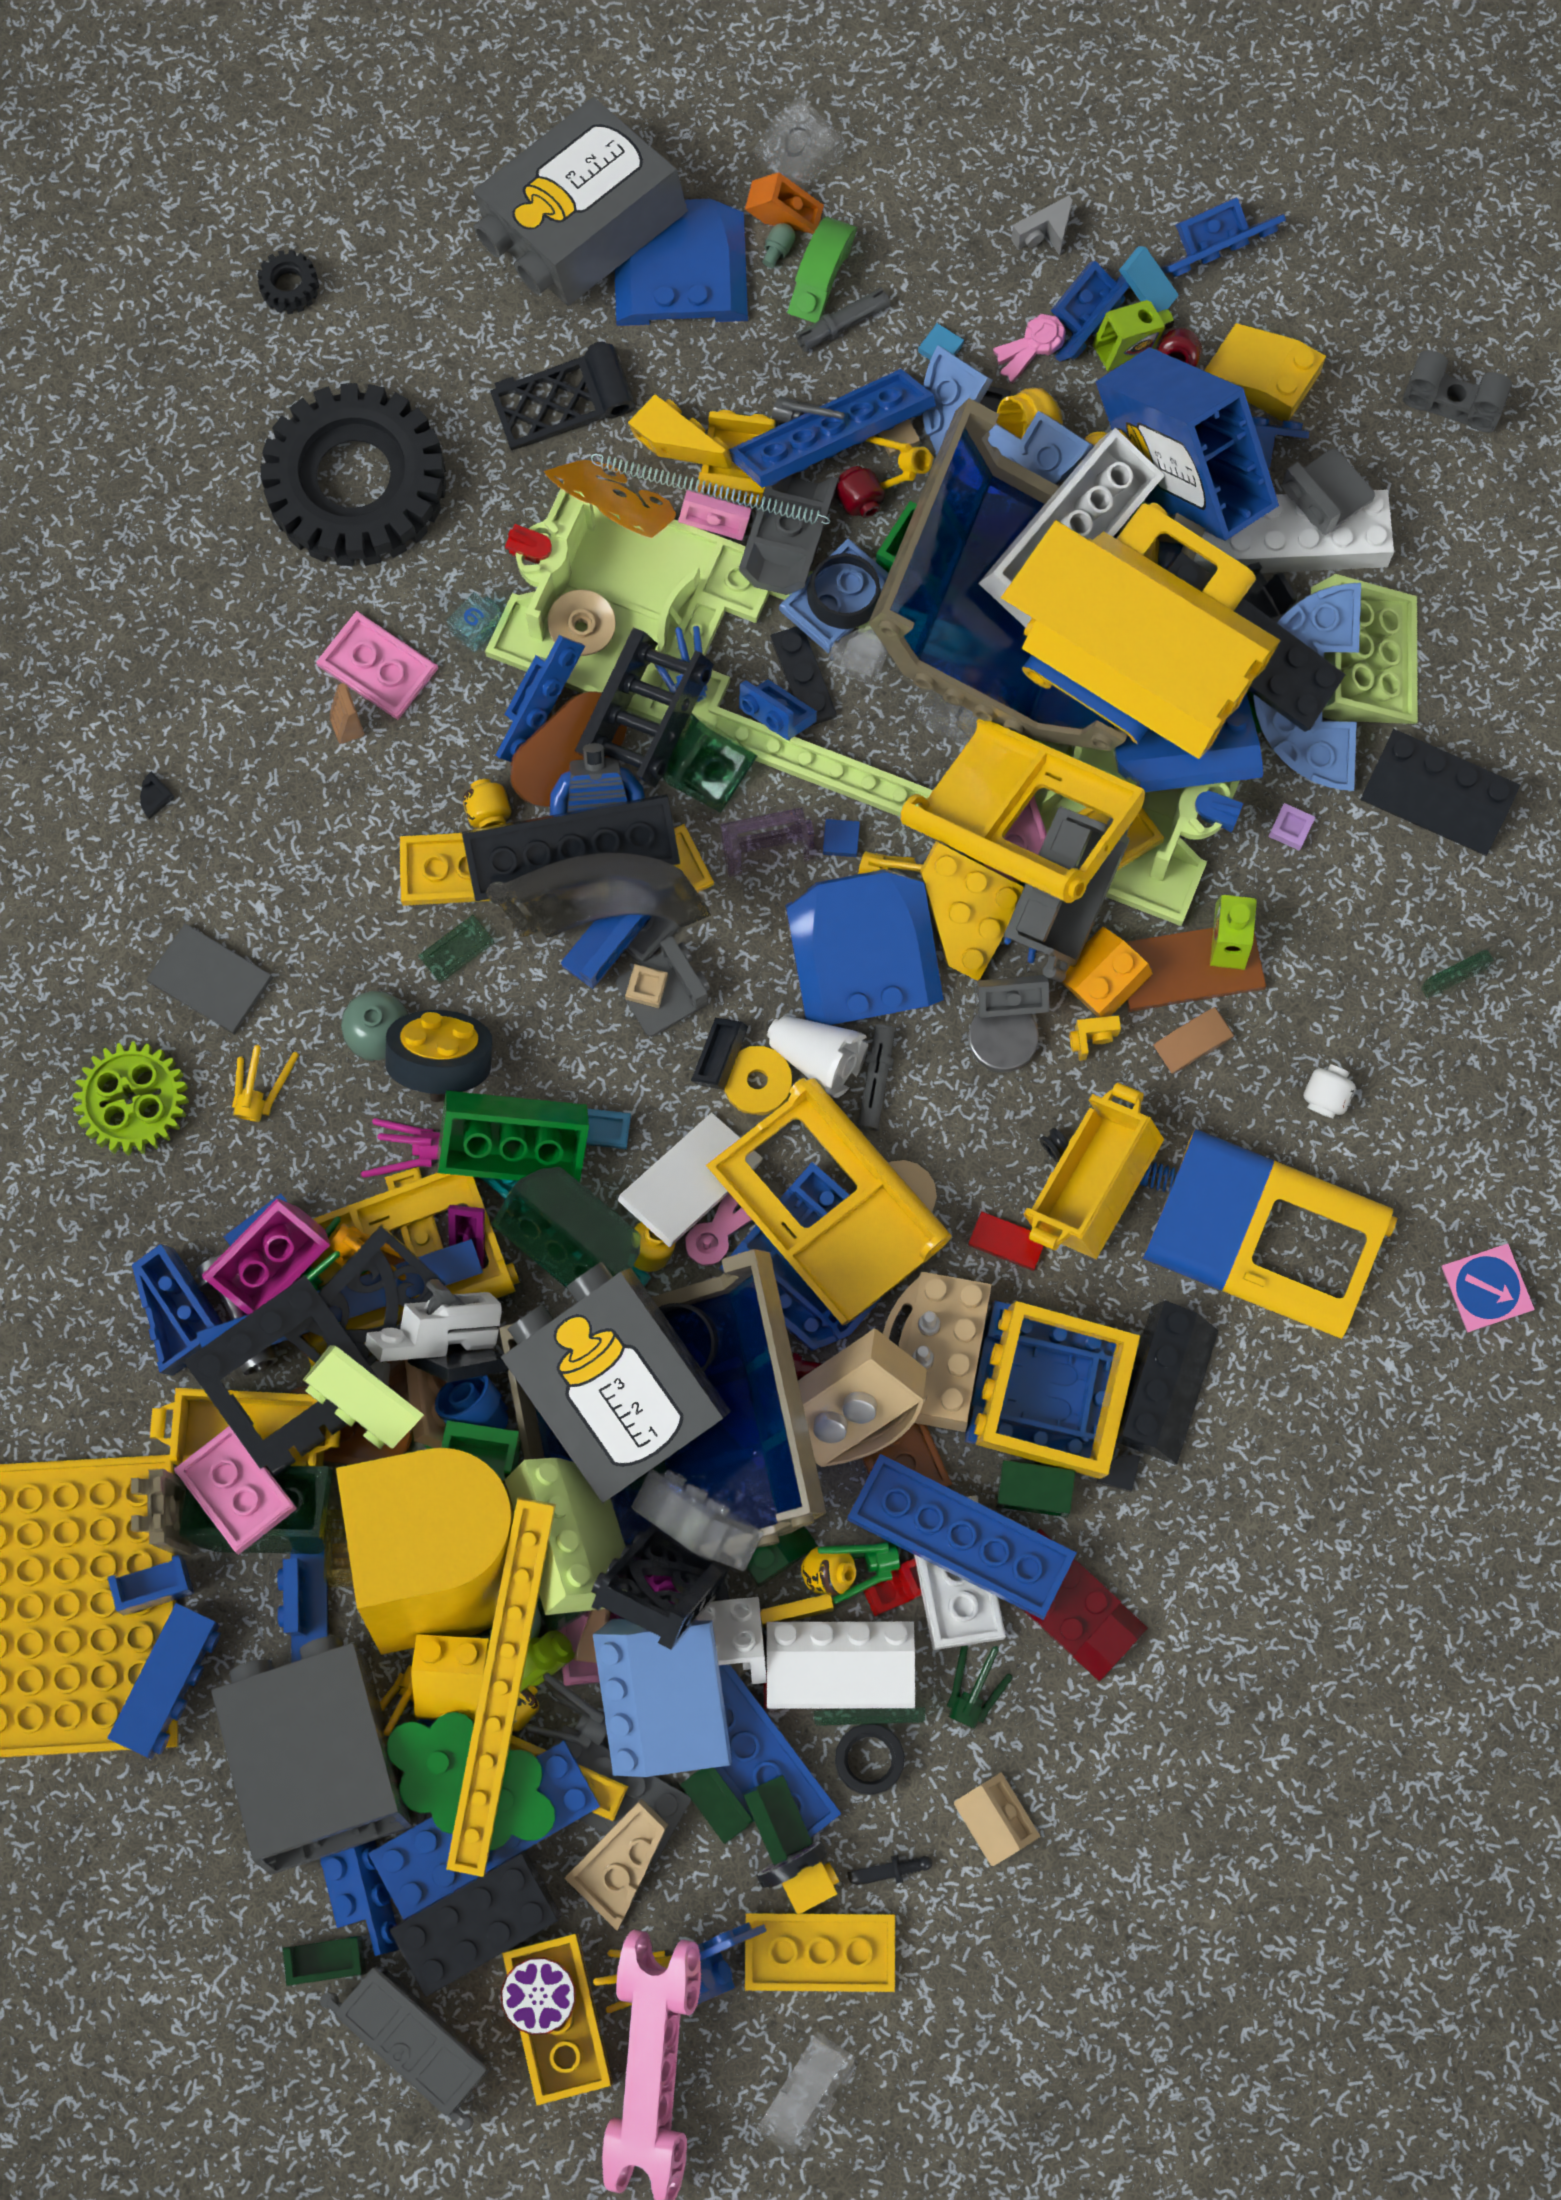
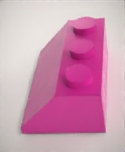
M277 1198L202 1274V1278L248 1315L292 1285L330 1246V1242L325 1229L303 1210Z

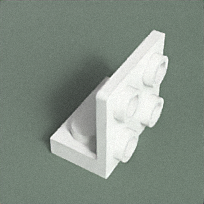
M759 1597L712 1601L697 1620L713 1621L718 1664L743 1663V1670L751 1669L752 1684L767 1683Z

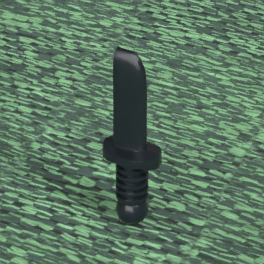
M898 1855L891 1856L892 1863L847 1872L850 1883L856 1885L895 1878L896 1884L904 1883L902 1874L905 1876L906 1874H913V1872H921V1870L927 1871L932 1867V1860L928 1856H922L920 1859L916 1857L915 1859L912 1858V1860L908 1859V1861L904 1860L905 1862H903L902 1860L899 1862Z

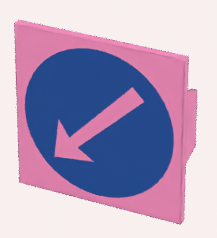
M1509 1244L1441 1266L1467 1333L1535 1310Z

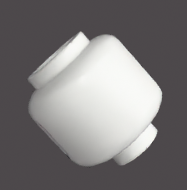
M1332 1064L1329 1065L1328 1070L1322 1068L1314 1070L1303 1095L1304 1099L1309 1103L1307 1108L1332 1119L1335 1114H1344L1356 1090L1355 1084L1347 1079L1350 1072Z

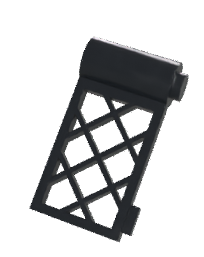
M603 341L590 345L588 351L582 357L514 381L512 376L494 383L496 388L490 390L511 451L549 439L603 418L612 419L628 414L634 410L636 405L615 347ZM581 369L583 377L577 388L563 383L567 373ZM542 382L553 385L546 400L532 394L535 386ZM585 386H587L589 393L583 391ZM559 388L574 394L567 408L552 403ZM514 393L522 398L516 410L513 411L503 407L499 397ZM580 397L593 402L595 408L594 411L583 415L573 411ZM528 400L542 405L536 420L521 414ZM549 408L563 414L559 424L549 426L542 423ZM506 414L512 416L509 423ZM518 419L532 425L528 435L514 440L511 430Z

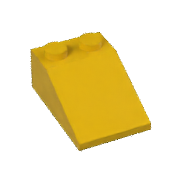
M1235 323L1204 371L1242 387L1247 402L1283 422V420H1290L1313 386L1321 373L1326 356L1297 339Z

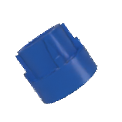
M487 1375L447 1382L436 1397L435 1410L445 1424L448 1420L505 1429L508 1423V1414L506 1412L508 1407L501 1400L502 1394Z

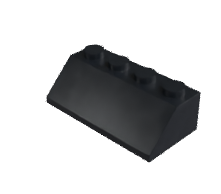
M1393 729L1360 800L1487 856L1511 808L1520 784Z
M1166 1300L1151 1306L1134 1360L1116 1443L1171 1464H1178L1219 1331L1199 1313Z

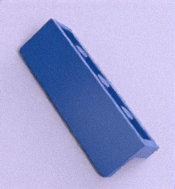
M667 866L662 870L655 868L634 872L561 961L562 967L594 989L678 885L677 873Z

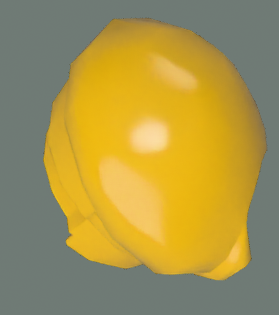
M1033 387L1026 388L1014 396L1002 399L997 410L999 416L996 423L1022 439L1038 411L1045 413L1062 425L1063 420L1060 407L1054 398L1043 388Z

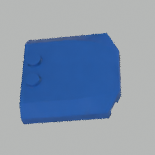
M712 199L685 200L687 213L615 269L617 326L650 325L649 320L715 317V322L748 321L744 212Z
M1245 694L1239 707L1226 719L1211 748L1200 759H1197L1150 728L1138 744L1133 742L1127 735L1125 742L1113 749L1118 773L1125 779L1130 777L1136 782V786L1143 788L1145 792L1263 778L1261 748L1247 694Z
M884 869L816 882L807 889L806 893L785 906L806 1020L834 1025L928 1007L944 1000L925 883L922 879H914Z
M811 1162L781 1196L779 1201L802 1227L809 1228L850 1196V1194ZM757 1225L730 1255L733 1256L752 1249L770 1252L786 1329L811 1351L851 1335L882 1299L881 1297L848 1324L842 1325ZM721 1265L718 1269L724 1274L723 1265ZM754 1287L747 1295L759 1305L756 1288Z
M994 1301L987 1316L965 1432V1442L976 1444L978 1435L974 1434L976 1427L974 1424L978 1413L983 1414L986 1400L981 1398L982 1390L986 1379L992 1378L995 1365L990 1364V1357L995 1343L1000 1344L1003 1330L998 1329L999 1320L1002 1319L1003 1310H1008L1011 1304ZM1023 1318L996 1433L1090 1459L1116 1344Z

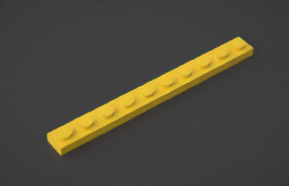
M522 1497L517 1499L446 1870L483 1877L486 1872L556 1504Z

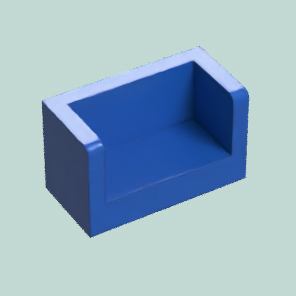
M180 1555L172 1556V1561L128 1575L118 1577L114 1574L107 1577L116 1612L123 1616L194 1594L186 1561Z

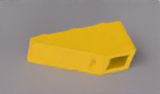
M654 394L628 422L634 437L658 457L730 469L732 466L727 453L729 451L728 446L717 436L712 439L705 434L704 427L694 418L688 420L682 416L680 408L670 399L663 401Z

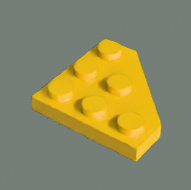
M936 841L920 869V875L925 883L929 906L943 947L942 951L945 961L951 968L979 981L1004 936L1024 886Z

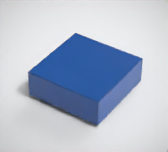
M826 819L823 855L857 857L860 822Z

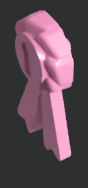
M1040 314L1028 322L1025 338L995 347L993 351L998 356L997 361L999 365L1010 361L1001 370L1000 374L1009 377V381L1014 383L1036 354L1050 355L1063 346L1066 334L1061 321L1056 316Z
M730 1193L722 1199L712 1222L696 1224L686 1236L688 1256L701 1266L720 1263L729 1250L728 1236L753 1221L742 1207L734 1213L739 1204Z

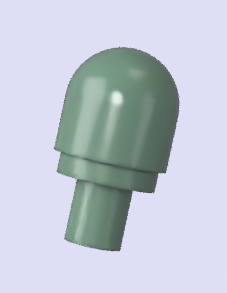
M779 223L771 229L764 246L767 253L762 263L765 266L774 268L779 256L784 258L791 250L795 242V231L789 224Z

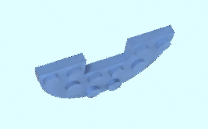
M937 346L930 360L923 385L934 394L936 403L935 407L923 413L926 435L930 436L936 451V457L956 409L968 398L980 403L993 381L940 346ZM1041 411L1036 413L1022 439L997 423L988 431L990 433L988 442L991 447H997L1001 455L1056 485L1066 479L1094 447L1093 444ZM958 442L947 471L961 483L976 489L980 478ZM990 486L986 492L988 495L1008 497Z
M1346 583L1315 592L1296 603L1277 623L1323 658L1324 652L1359 653L1361 583ZM1253 694L1255 712L1265 738L1276 754L1291 769L1320 785L1339 790L1354 791L1356 721H1322L1321 712L1311 729L1304 732Z

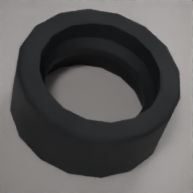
M865 1723L853 1727L842 1736L836 1748L835 1766L839 1778L849 1789L859 1794L876 1795L887 1791L898 1781L904 1769L905 1754L901 1741L891 1730L880 1724ZM866 1737L877 1738L883 1741L889 1748L892 1757L891 1766L887 1774L881 1779L872 1782L857 1778L850 1770L848 1764V1753L852 1745L859 1739Z

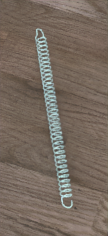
M593 454V455L591 456V461L594 463V461H593V459H592L593 456H595V455L602 456V455ZM602 456V458H601V467H602L603 470L607 468L608 471H611V470L613 469V471H614L615 473L619 471L620 474H623V473L625 472L626 476H628V475L631 474L632 477H635V476L637 475V478H638V479H640V478H642V477H643V479H644V473H645V470H646V465H644V467H643V472H642L641 477H638V472H639V469H640V464H638L636 474L633 476V475H632V470H633V468H634V462H632V464H631V471H630V473L627 474V473H626V469H627V466H628V460H627L626 463H625V469H624V471L621 473L620 468H621V465H622V459H621L620 462H619V468H618V470L615 471L614 466H615V464H616L617 458H616V457L614 458L613 467H612L611 469H609L608 465H609V463H610L611 457H610V456L608 457L607 465H606L605 468H603V456ZM652 467L649 468L648 477L644 479L647 480L649 478L650 482L655 480V483L661 482L662 485L666 483L668 487L672 485L673 488H676L678 486L680 490L683 488L685 489V491L690 489L691 492L696 491L697 493V488L700 481L699 479L697 480L696 488L694 491H692L691 486L694 478L692 477L690 481V487L686 490V482L688 477H685L684 485L682 488H680V481L682 475H679L678 484L674 486V480L676 476V473H674L672 477V482L670 485H668V478L670 472H667L666 481L662 483V477L664 474V470H662L660 479L658 482H656L658 468H656L653 480H650ZM705 480L703 481L701 491L698 493L700 494L702 492V494L705 496L708 494L709 497H712L714 495L715 499H718L720 497L722 501L726 498L727 502H730L732 500L733 504L737 503L738 501L739 505H742L744 503L745 507L750 505L751 508H754L756 506L757 510L762 508L764 512L768 509L769 513H772L774 511L775 515L779 514L780 512L781 516H784L786 514L787 518L791 517L792 515L793 519H796L798 517L799 521H802L804 519L806 523L810 520L811 524H814L818 516L824 517L829 520V522L827 523L821 521V523H830V519L828 517L819 515V510L817 511L815 521L812 523L813 509L811 510L809 519L806 521L807 507L805 508V512L802 519H800L801 505L799 506L798 514L795 518L793 515L795 504L793 505L790 516H788L787 511L789 507V502L787 503L786 511L783 515L781 513L783 501H781L780 509L776 513L775 507L777 504V499L775 500L774 508L771 512L769 510L771 498H769L768 506L764 510L763 504L765 501V496L763 497L760 508H758L757 502L759 500V494L757 495L756 503L753 507L751 505L753 493L750 496V501L748 505H746L745 499L747 497V491L745 492L744 500L741 504L739 502L741 490H739L738 498L736 502H734L733 496L735 494V488L733 489L732 497L729 501L727 499L729 487H727L726 495L722 499L721 493L723 491V485L721 486L720 494L718 497L715 496L717 484H715L714 492L710 496L709 490L711 488V482L709 483L707 493L704 494L703 489L705 486Z

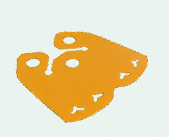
M580 460L544 471L552 482L573 497L595 505L612 521L643 536L653 538L675 519L676 513L670 501L659 494L647 490H640L638 492L644 502L650 506V508L643 506L639 497L629 489L618 483L597 478L596 476L599 475L620 483L628 482L626 476L620 474L619 471L615 473L616 476L606 474L600 462L594 461L593 463L590 460ZM613 490H620L624 492L627 497L618 496L613 492ZM650 497L659 499L663 505L652 502Z

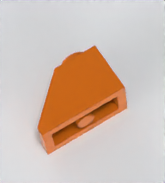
M780 172L752 181L745 210L764 224L775 226L779 223H786L794 230L814 234L820 223L824 205Z

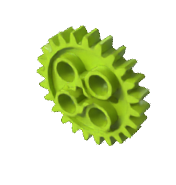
M131 1042L129 1051H125L123 1046L117 1043L115 1054H111L107 1048H104L105 1059L101 1061L97 1057L92 1056L91 1059L95 1067L93 1069L82 1068L87 1079L75 1081L83 1089L82 1092L74 1093L72 1096L76 1101L82 1103L73 1108L77 1115H84L80 1118L78 1124L82 1128L89 1127L85 1134L90 1139L98 1136L96 1143L99 1147L103 1148L109 1143V1149L114 1154H116L120 1146L123 1147V1151L127 1156H130L133 1146H136L141 1154H145V1144L149 1142L155 1149H158L157 1138L161 1136L167 1141L171 1140L167 1132L169 1127L175 1130L180 1129L175 1121V1117H186L187 1115L184 1110L179 1108V1105L189 1103V1099L179 1093L186 1091L188 1086L185 1082H177L184 1074L180 1069L172 1070L176 1065L172 1058L163 1061L165 1053L161 1049L152 1055V1047L147 1043L141 1051H139L138 1045L135 1042ZM152 1072V1078L148 1083L137 1084V1079L141 1073ZM118 1080L117 1088L110 1093L103 1092V1086L107 1081ZM158 1089L161 1090V1093L159 1095L152 1094L155 1093ZM134 1092L136 1096L132 1099L133 1103L127 1104L125 1100L129 1098L128 1093ZM103 1102H109L105 1107H101ZM149 1105H159V1111L155 1116L151 1118L144 1117V1111ZM115 1113H125V1118L121 1124L117 1126L109 1125L110 1118Z

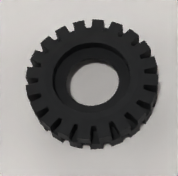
M357 383L340 384L341 394L332 395L328 386L313 392L316 402L310 405L304 398L298 400L290 406L293 416L290 420L282 415L272 427L275 439L267 438L262 452L265 464H260L261 481L273 519L281 532L285 531L288 540L299 550L306 547L311 557L326 562L329 556L335 558L337 565L353 567L354 559H363L365 566L382 563L381 554L389 552L391 557L394 558L406 552L405 543L412 539L417 544L428 532L426 523L428 521L435 523L441 511L440 498H445L446 479L444 473L446 469L434 428L430 429L428 418L418 407L415 410H411L410 401L397 392L391 398H388L384 387L368 384L366 393H360ZM361 441L375 446L385 455L390 465V480L387 488L378 499L365 506L344 507L337 505L322 493L318 484L317 473L321 460L332 448L345 442Z

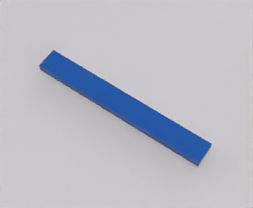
M472 1239L418 1257L443 1279L446 1285L483 1273ZM405 1261L393 1266L396 1269H398L402 1266L409 1265V1263ZM369 1273L360 1276V1281L364 1285H372L382 1278L379 1273L372 1280L373 1274ZM405 1273L406 1280L404 1281L398 1278L395 1279L397 1286L404 1282L414 1284L406 1289V1295L409 1298L420 1295L424 1291V1281L418 1274ZM347 1286L341 1290L349 1305V1319L386 1306L384 1287L371 1293L356 1292ZM336 1306L330 1307V1311L340 1322L342 1318L341 1309ZM248 1315L196 1332L201 1348ZM305 1329L301 1335L309 1333L310 1331ZM282 1336L280 1339H278L277 1341H275L273 1344H276V1343H279V1342H282V1341H285V1340H288V1339H287L286 1337Z

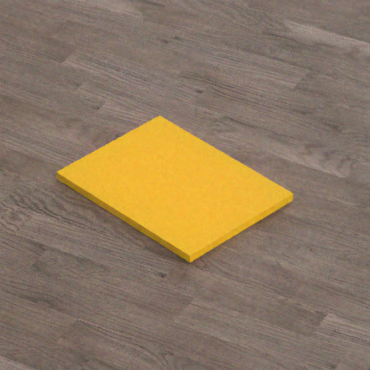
M170 1455L0 1464V1758L130 1750L107 1738L176 1604V1600L123 1616L116 1612L107 1577L114 1574L118 1577L170 1562L172 1561V1556H176L149 1544L148 1532L131 1531V1515L148 1516L147 1495L131 1493V1478L149 1479V1470L165 1469L175 1475L174 1463L170 1461ZM173 1719L166 1733L170 1734V1738L165 1748L179 1747L178 1721Z

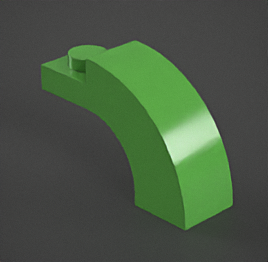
M828 216L820 222L800 264L795 279L797 283L787 311L788 314L813 323L820 321L819 318L823 316L838 270L850 253L857 226Z

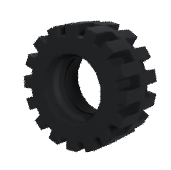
M284 250L278 251L279 256L276 257L273 254L269 255V262L263 261L261 264L262 270H258L257 274L259 289L267 305L271 309L274 307L276 312L279 313L286 310L287 314H293L295 309L298 312H302L305 305L310 307L313 304L312 298H317V289H319L317 273L311 260H306L305 255L302 253L296 256L294 250H289L288 254H285ZM286 273L298 274L302 278L301 284L291 291L279 290L275 287V282L281 275Z

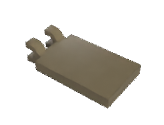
M165 1469L149 1470V1479L131 1478V1493L147 1495L148 1516L131 1515V1531L148 1532L149 1544L174 1555H191L190 1491L180 1477Z

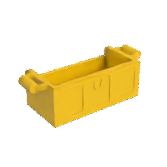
M1116 1083L1113 1089L1103 1097L1095 1094L1091 1095L1089 1102L1093 1108L1088 1109L1054 1171L1047 1179V1183L1032 1209L1026 1208L1023 1213L1032 1226L1029 1235L1030 1240L1054 1251L1062 1244L1097 1260L1164 1141L1163 1136L1151 1117L1140 1113L1141 1102L1144 1097L1143 1092L1121 1083ZM1113 1096L1135 1104L1133 1109L1111 1101Z
M176 1388L173 1403L164 1405L161 1408H152L150 1438L158 1439L169 1445V1459L178 1466L229 1427V1425L203 1389ZM227 1390L230 1395L233 1394L251 1418L254 1423L252 1426L260 1434L262 1440L318 1402L309 1394ZM167 1410H173L171 1438H164ZM323 1424L319 1427V1430L326 1440L303 1457L294 1446L288 1449L296 1462L282 1472L323 1473L324 1451L331 1447H339L340 1430L332 1435Z

